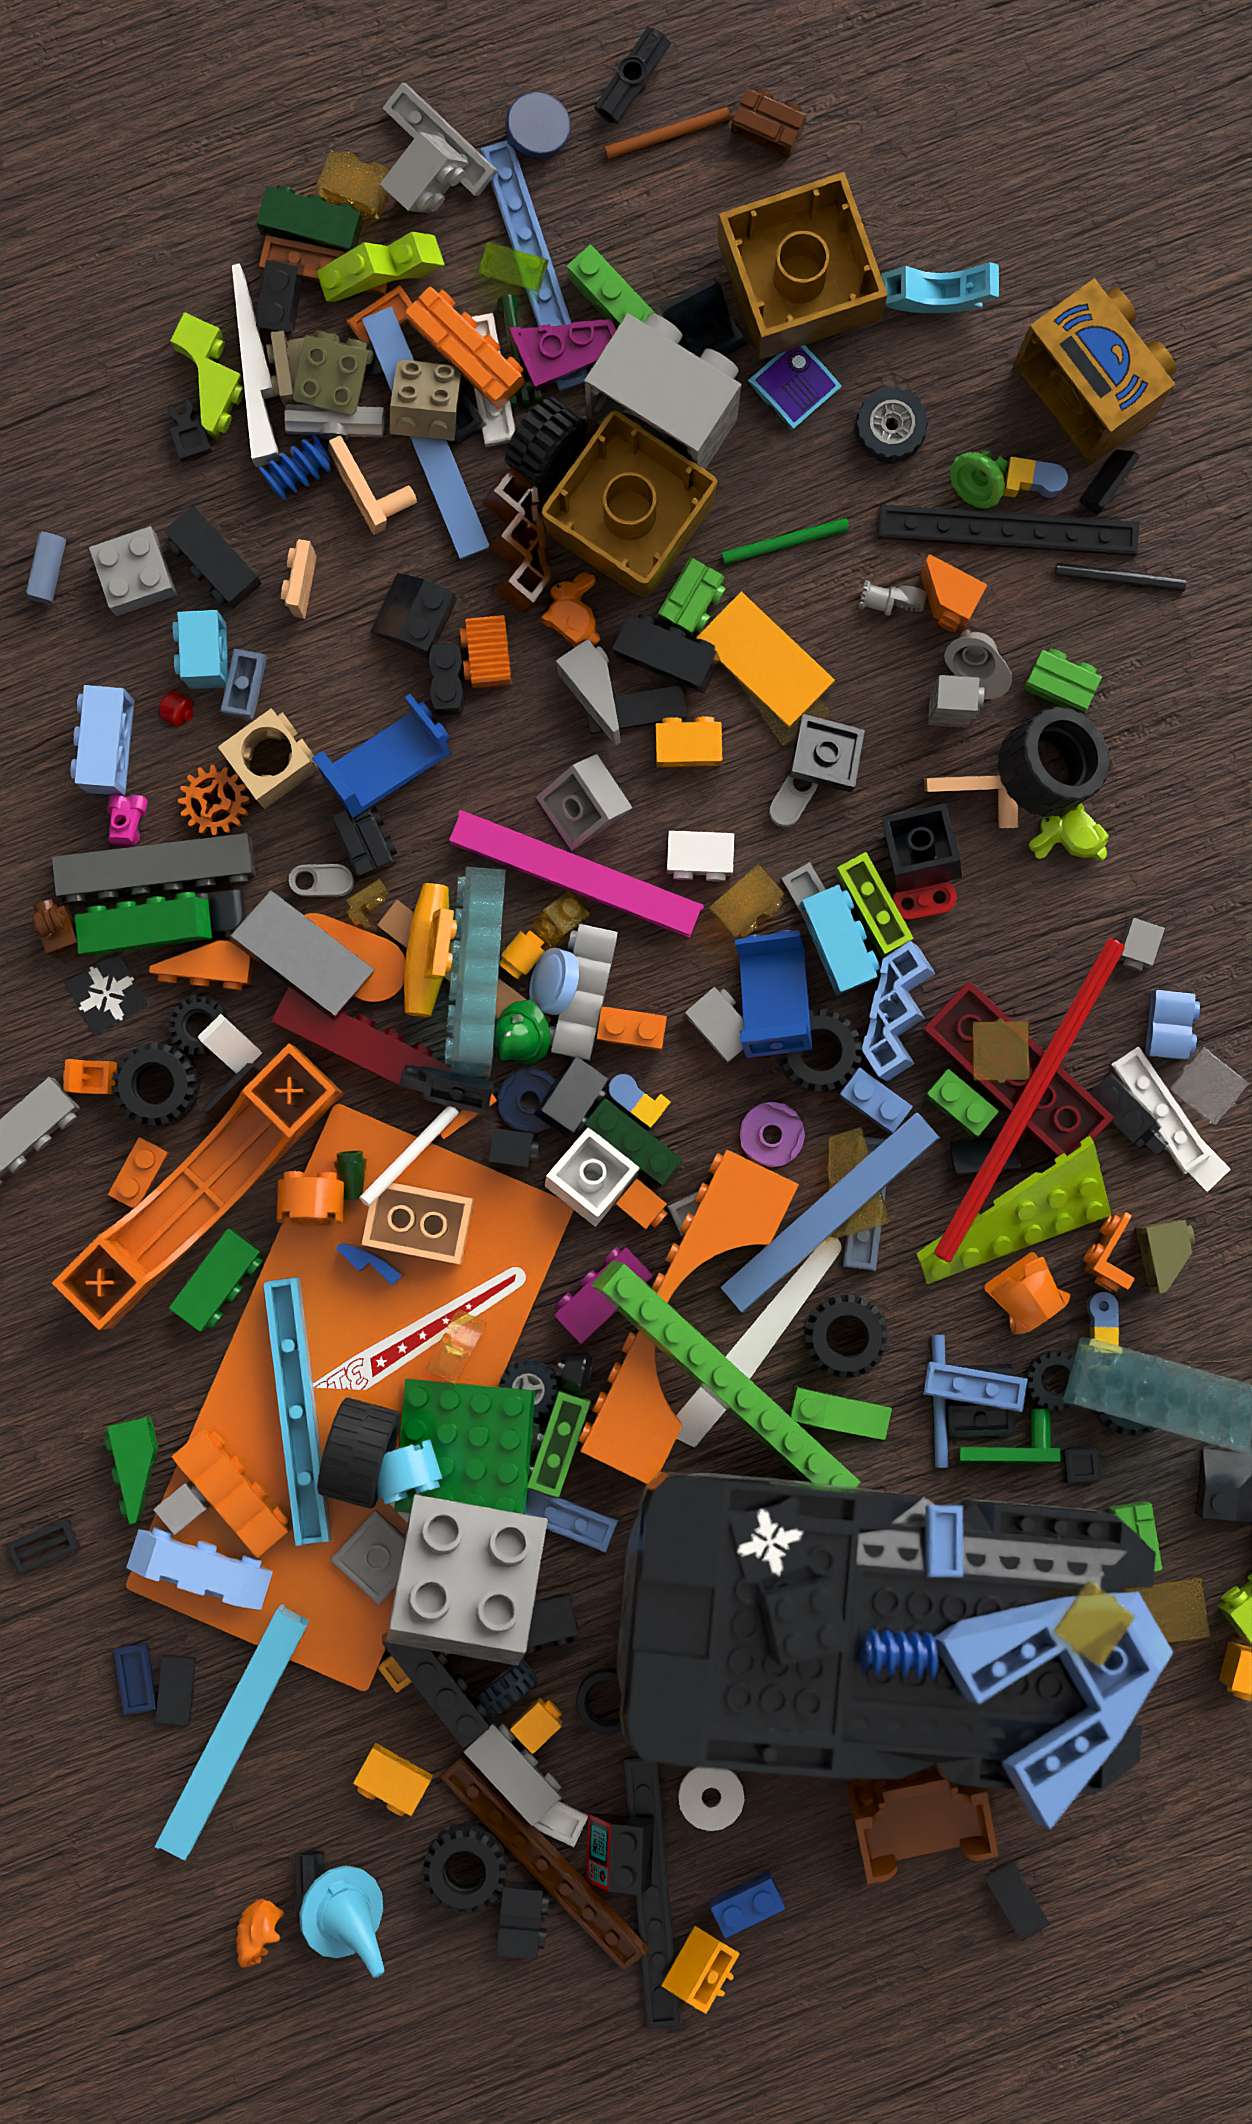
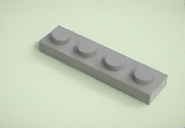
M401 83L383 106V109L414 139L419 132L442 137L468 162L463 169L465 174L460 182L473 195L479 196L498 172L489 161L406 83Z

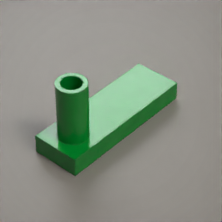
M1031 1409V1448L960 1447L957 1450V1464H1057L1060 1462V1448H1051V1412L1049 1409Z

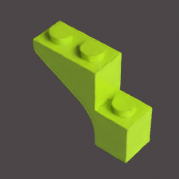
M410 232L388 246L364 242L316 272L326 301L335 302L391 281L422 279L445 266L435 235Z
M184 312L170 342L175 351L187 356L198 367L201 424L207 435L217 440L220 433H225L231 423L232 416L229 414L234 404L238 405L245 394L244 380L240 373L213 361L214 358L218 359L221 356L225 346L224 337L220 329Z

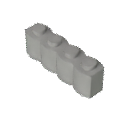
M579 924L578 931H571L568 949L573 950V954L578 961L579 979L571 1003L559 1014L557 1027L550 1026L551 1053L572 1058L577 1056L585 1061L591 1060L618 932Z

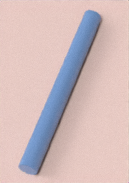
M931 1335L932 1362L945 1364V1335ZM933 1397L935 1467L946 1468L948 1467L947 1401L944 1398Z

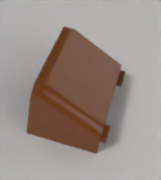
M933 1765L901 1779L854 1778L847 1785L867 1884L890 1880L897 1873V1860L961 1847L964 1856L974 1861H984L989 1858L998 1857L986 1787L951 1783L942 1777Z

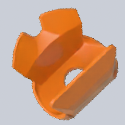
M1034 1252L1028 1253L984 1285L985 1291L1009 1314L1012 1334L1030 1332L1066 1307L1071 1296L1070 1293L1057 1288L1044 1257L1038 1258Z

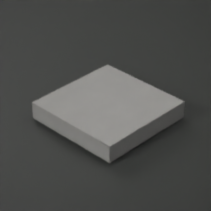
M375 1510L330 1561L379 1605L396 1587L405 1536Z

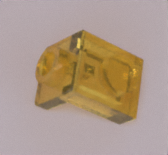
M568 890L543 909L532 922V925L537 930L538 935L547 941L551 947H554L564 936L585 921L590 913Z

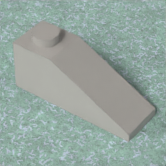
M587 639L556 660L557 672L559 677L616 746L620 743V732L607 666L609 659L601 647L597 646L595 648Z

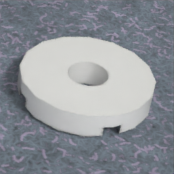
M694 1767L682 1779L678 1792L680 1809L686 1820L696 1828L707 1831L722 1830L734 1823L742 1812L745 1800L743 1785L737 1774L732 1770ZM707 1788L717 1789L721 1794L720 1801L715 1805L704 1803L702 1800L704 1790Z

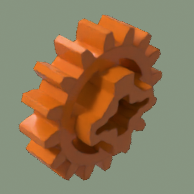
M215 765L210 766L209 773H206L200 767L198 768L199 777L194 778L188 775L187 778L191 783L190 786L180 787L186 794V797L178 799L180 805L186 806V809L180 812L181 816L184 818L192 817L188 825L194 828L199 824V833L205 835L208 829H211L214 837H218L219 829H223L227 834H231L230 825L235 824L240 827L242 824L238 817L240 815L248 816L249 814L243 808V804L251 803V799L242 796L248 788L245 784L237 785L241 778L237 773L229 777L230 770L227 767H224L221 773H218ZM213 780L210 786L203 789L199 788L202 784ZM228 785L234 790L235 802L227 796ZM217 795L221 799L220 805L214 804L211 808L207 800L209 797L215 798ZM193 800L199 802L202 807L201 817L195 812ZM225 813L230 814L227 818L216 822L217 817Z

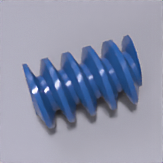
M314 433L312 434L313 445L305 439L301 440L302 452L295 446L290 447L292 458L287 457L284 453L279 454L281 465H278L273 460H269V472L262 467H258L274 494H277L283 500L287 499L286 488H289L295 494L298 493L297 481H300L306 487L309 486V474L319 480L320 467L328 473L331 472L330 459Z
M869 1629L861 1645V1670L865 1675L868 1665H872L874 1675L879 1676L882 1666H886L888 1676L893 1677L896 1667H900L901 1676L906 1678L909 1669L914 1668L915 1677L920 1679L923 1670L927 1669L929 1678L934 1680L938 1666V1650L934 1638L928 1633H924L920 1638L915 1632L909 1633L906 1638L904 1632L897 1631L892 1637L890 1631L883 1630L878 1636L876 1630Z

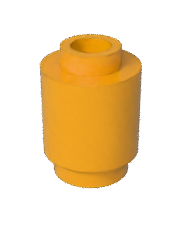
M530 930L526 935L520 931L501 954L503 958L498 964L516 979H519L523 974L527 975L545 952L541 946L545 942Z

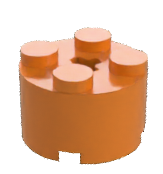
M284 1172L283 1179L278 1180L277 1222L284 1224V1217L292 1218V1225L330 1226V1219H335L337 1225L343 1223L344 1182L338 1180L337 1173L318 1172L317 1177H304L303 1172Z

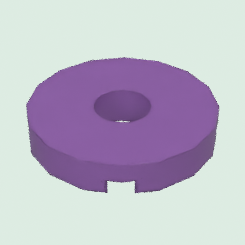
M768 1102L759 1104L748 1112L741 1123L739 1137L741 1147L748 1158L758 1165L772 1168L785 1165L796 1158L803 1147L805 1132L803 1123L796 1111L785 1104ZM774 1125L780 1129L781 1139L778 1143L769 1144L763 1139L765 1127Z

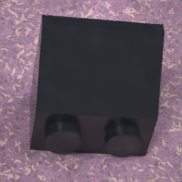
M397 573L371 629V633L429 658L431 647L433 644H437L457 601L455 593L426 579Z

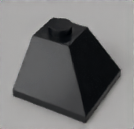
M1202 1448L1196 1515L1202 1518L1252 1522V1454Z

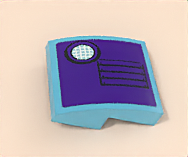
M805 345L777 354L747 380L767 406L771 405L791 430L841 387L836 378Z

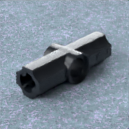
M646 28L628 57H625L620 62L618 72L596 103L595 111L609 123L618 125L636 96L645 90L648 78L671 45V42L662 32L655 28ZM631 71L641 75L636 80H629L625 77Z

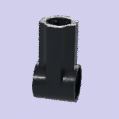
M309 1850L295 1853L297 1897L295 1911L299 1919L304 1895L313 1882L325 1873L324 1851Z

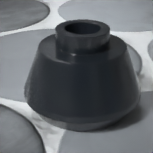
M588 1352L567 1354L566 1361L559 1359L555 1378L561 1380L560 1386L577 1397L585 1394L589 1381L593 1358Z

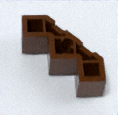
M511 467L497 480L481 502L506 522L488 546L513 567L495 592L521 612L536 600L551 580L550 567L546 564L544 552L546 542L542 520H539L537 488Z

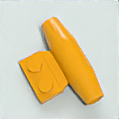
M424 883L422 885L411 920L404 967L405 1014L431 1017L445 972L448 973L451 968L452 953H448L450 940H453L456 934L457 922L453 920L454 911L449 910V888L444 885Z

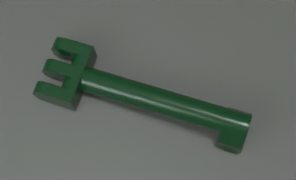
M516 295L501 296L497 301L499 312L504 315L511 357L524 369L521 375L525 383L515 395L522 394L524 406H529L528 392L534 391V399L536 404L543 401L541 389L535 390L532 382L529 381L528 373L509 332V328L519 327L516 310H519ZM515 395L510 398L511 409L518 408V401Z

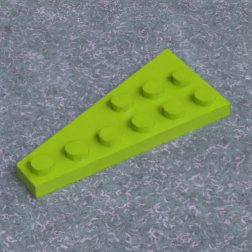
M1088 1136L1080 1142L1082 1146L1067 1156L1063 1153L1054 1159L1056 1164L1042 1174L1035 1172L995 1199L992 1208L981 1215L978 1213L951 1262H945L934 1254V1250L942 1236L917 1252L916 1254L926 1283L930 1284L1103 1219L1109 1215L1111 1216L1095 1144L1091 1137Z

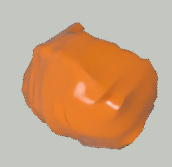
M257 1899L241 1914L242 1918L239 1919L236 1932V1949L238 1954L237 1962L242 1968L260 1963L261 1956L268 1954V1950L263 1946L266 1943H275L280 1940V1935L274 1929L277 1921L285 1913L271 1901Z

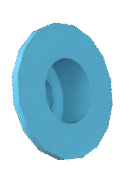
M345 1865L328 1870L313 1882L304 1895L299 1913L301 1932L307 1944L322 1956L341 1958L358 1953L373 1978L378 1977L385 1972L375 1935L383 1914L382 1892L376 1880L361 1868Z

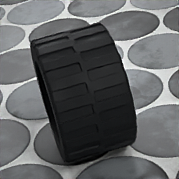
M1057 706L1040 711L1009 732V735L1001 743L1002 746L998 752L999 761L997 765L1001 776L1000 780L1010 798L1019 807L1026 809L1031 814L1050 817L1069 811L1099 792L1103 787V783L1107 780L1110 760L1108 758V747L1104 742L1103 735L1095 727L1096 725L1080 712H1076L1071 708H1060ZM1039 739L1053 745L1063 756L1069 773L1068 785L1056 781L1043 767L1038 754Z
M349 1397L341 1402L333 1420L320 1465L317 1484L319 1495L369 1509L375 1507L378 1501L376 1494L377 1481L384 1454L395 1451L401 1418L399 1411Z

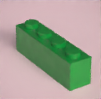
M194 892L175 894L176 900L166 901L165 897H152L146 899V904L137 906L135 901L116 903V909L107 910L106 906L86 908L87 913L75 915L78 954L96 956L212 939L208 899L198 898Z

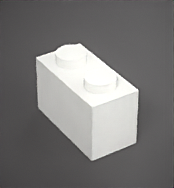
M669 831L667 874H673V879L693 880V875H706L707 881H726V876H732L734 833Z

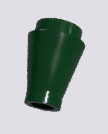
M363 1151L339 1152L336 1154L337 1161L334 1162L339 1180L344 1182V1200L360 1199L359 1197L363 1194L367 1159L363 1158Z

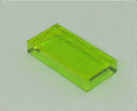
M487 242L478 274L539 292L549 261L539 256Z

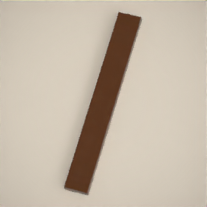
M465 1753L440 1776L442 1780L623 1971H626L646 1954L649 1947L534 1825L531 1826Z

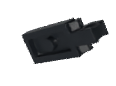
M405 1065L400 1081V1087L416 1090V1093L422 1095L425 1101L484 1115L488 1113L494 1082L428 1066L419 1067Z
M1111 1072L1089 1093L1114 1117L1111 1121L1140 1148L1146 1144L1158 1155L1169 1144L1158 1132L1162 1128L1157 1121L1158 1118L1114 1073Z

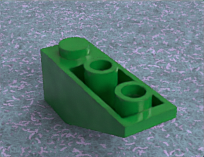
M151 1416L108 1426V1433L104 1435L108 1453L113 1452L116 1465L112 1466L113 1479L116 1486L120 1485L123 1498L119 1499L121 1514L123 1518L128 1517L129 1524L136 1523L142 1518L158 1452V1443Z

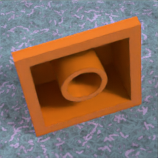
M929 554L920 576L924 589L927 592L933 617L939 620L938 624L942 628L950 632H955L956 630L963 632L987 584Z

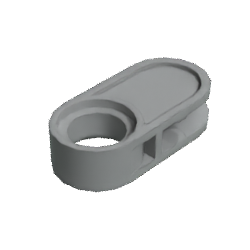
M788 775L771 803L769 815L772 822L780 827L794 825L814 795L818 784L812 783L809 790L800 792L794 788V778Z
M306 864L299 865L291 871L289 885L297 895L302 897H341L347 895L352 890L354 876L344 865ZM302 872H309L314 877L312 887L307 890H301L296 885V878Z

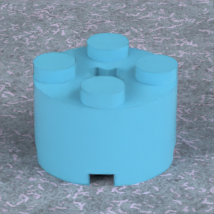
M431 1440L422 1442L424 1449H421L420 1444L384 1454L376 1487L378 1500L383 1498L384 1504L407 1498L406 1491L414 1488L418 1494L440 1487L438 1480L443 1478Z

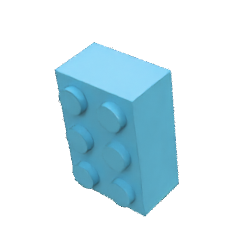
M837 885L803 899L799 907L801 911L806 910L810 921H808V924L805 919L804 921L835 995L838 996L872 982L878 977L876 974L877 970L880 969L874 952H867L863 942L867 939L860 920L854 922L851 914V909L854 908L848 891H841L840 886Z

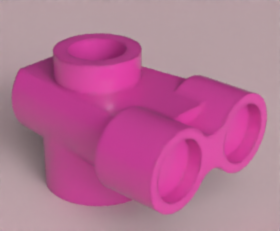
M118 794L109 797L107 812L111 816L108 840L111 844L118 845L121 848H129L139 842L140 832L138 830V823L140 817L145 816L148 803L145 797L140 795L124 797Z

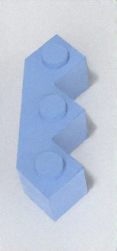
M912 941L907 942L882 960L877 991L875 990L869 1016L871 1018L869 1028L862 1046V1051L878 1077L885 1081L891 1080L915 1064L898 1036L925 1019L909 991L935 974L920 948Z
M153 1527L152 1532L138 1529L126 1568L145 1578L158 1582L160 1579L176 1584L177 1588L202 1596L207 1594L223 1598L222 1602L234 1606L262 1609L273 1571L261 1566L262 1560L248 1555H243L242 1560L229 1558L216 1552V1545L204 1541H198L197 1546L184 1544L172 1538V1532L163 1528Z

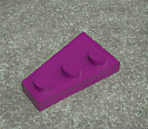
M608 319L572 322L571 325L559 326L548 324L522 329L521 327H511L509 332L532 385L537 390L593 366L615 334L616 329L612 320Z

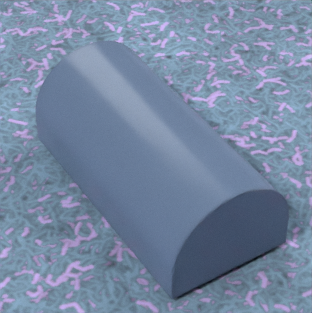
M43 531L39 533L26 591L30 601L45 604L53 603L66 544L65 538Z
M234 648L220 709L222 714L242 720H254L267 661L265 654Z

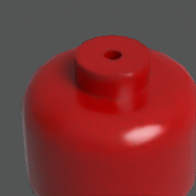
M177 691L168 693L159 704L160 718L175 727L182 726L185 721L189 722L193 718L194 711L191 710L193 701Z

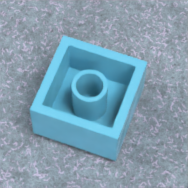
M218 610L178 612V622H173L174 641L179 644V654L174 655L175 673L180 674V679L190 689L225 688L228 677L226 622Z

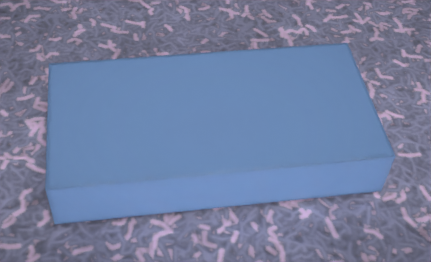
M925 1506L926 1577H963V1506Z

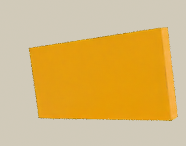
M742 592L696 637V640L703 639L713 644L721 659L720 663L789 729L835 683L834 678Z

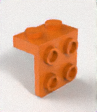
M1127 1212L1116 1213L1113 1217L1109 1215L1099 1231L1103 1234L1101 1240L1097 1245L1092 1244L1083 1258V1261L1087 1263L1083 1270L1096 1277L1094 1283L1109 1292L1129 1290L1135 1279L1106 1262L1132 1216Z

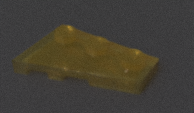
M863 1128L829 1137V1190L870 1154ZM880 1191L831 1234L826 1239V1242L889 1224L890 1220L882 1192Z

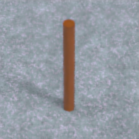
M727 107L605 146L607 158L611 159L730 120L729 110Z

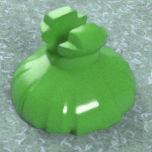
M983 451L981 454L977 452L962 454L954 460L950 467L949 475L952 487L964 502L980 509H987L997 505L1005 489L1003 476L1007 472L1008 462L1001 456H999L997 461H993L990 451Z

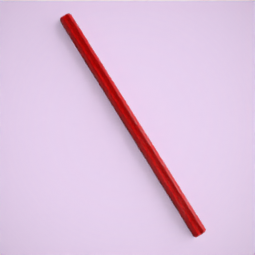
M1111 938L1106 941L934 1250V1254L943 1261L951 1262L1124 952L1125 946L1119 941Z

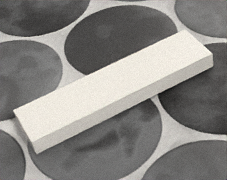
M493 313L472 317L478 324L475 330L483 338L489 334L498 343ZM474 387L479 413L487 424L482 428L485 446L509 443L515 431L510 400L501 409L497 410Z
M1136 1047L1110 1065L1118 1078L1158 1118L1157 1121L1162 1126L1158 1132L1169 1143L1166 1149L1183 1174H1186L1212 1156L1140 1047Z

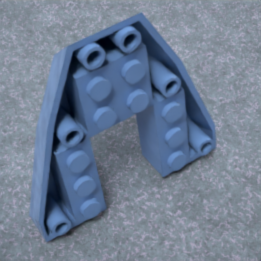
M1139 1592L1063 1597L962 1620L934 1637L937 1650L966 1701L977 1704L1053 1656L1059 1655L1088 1708L1002 1762L1036 1824L1051 1829L1120 1742L1173 1654L1172 1649Z

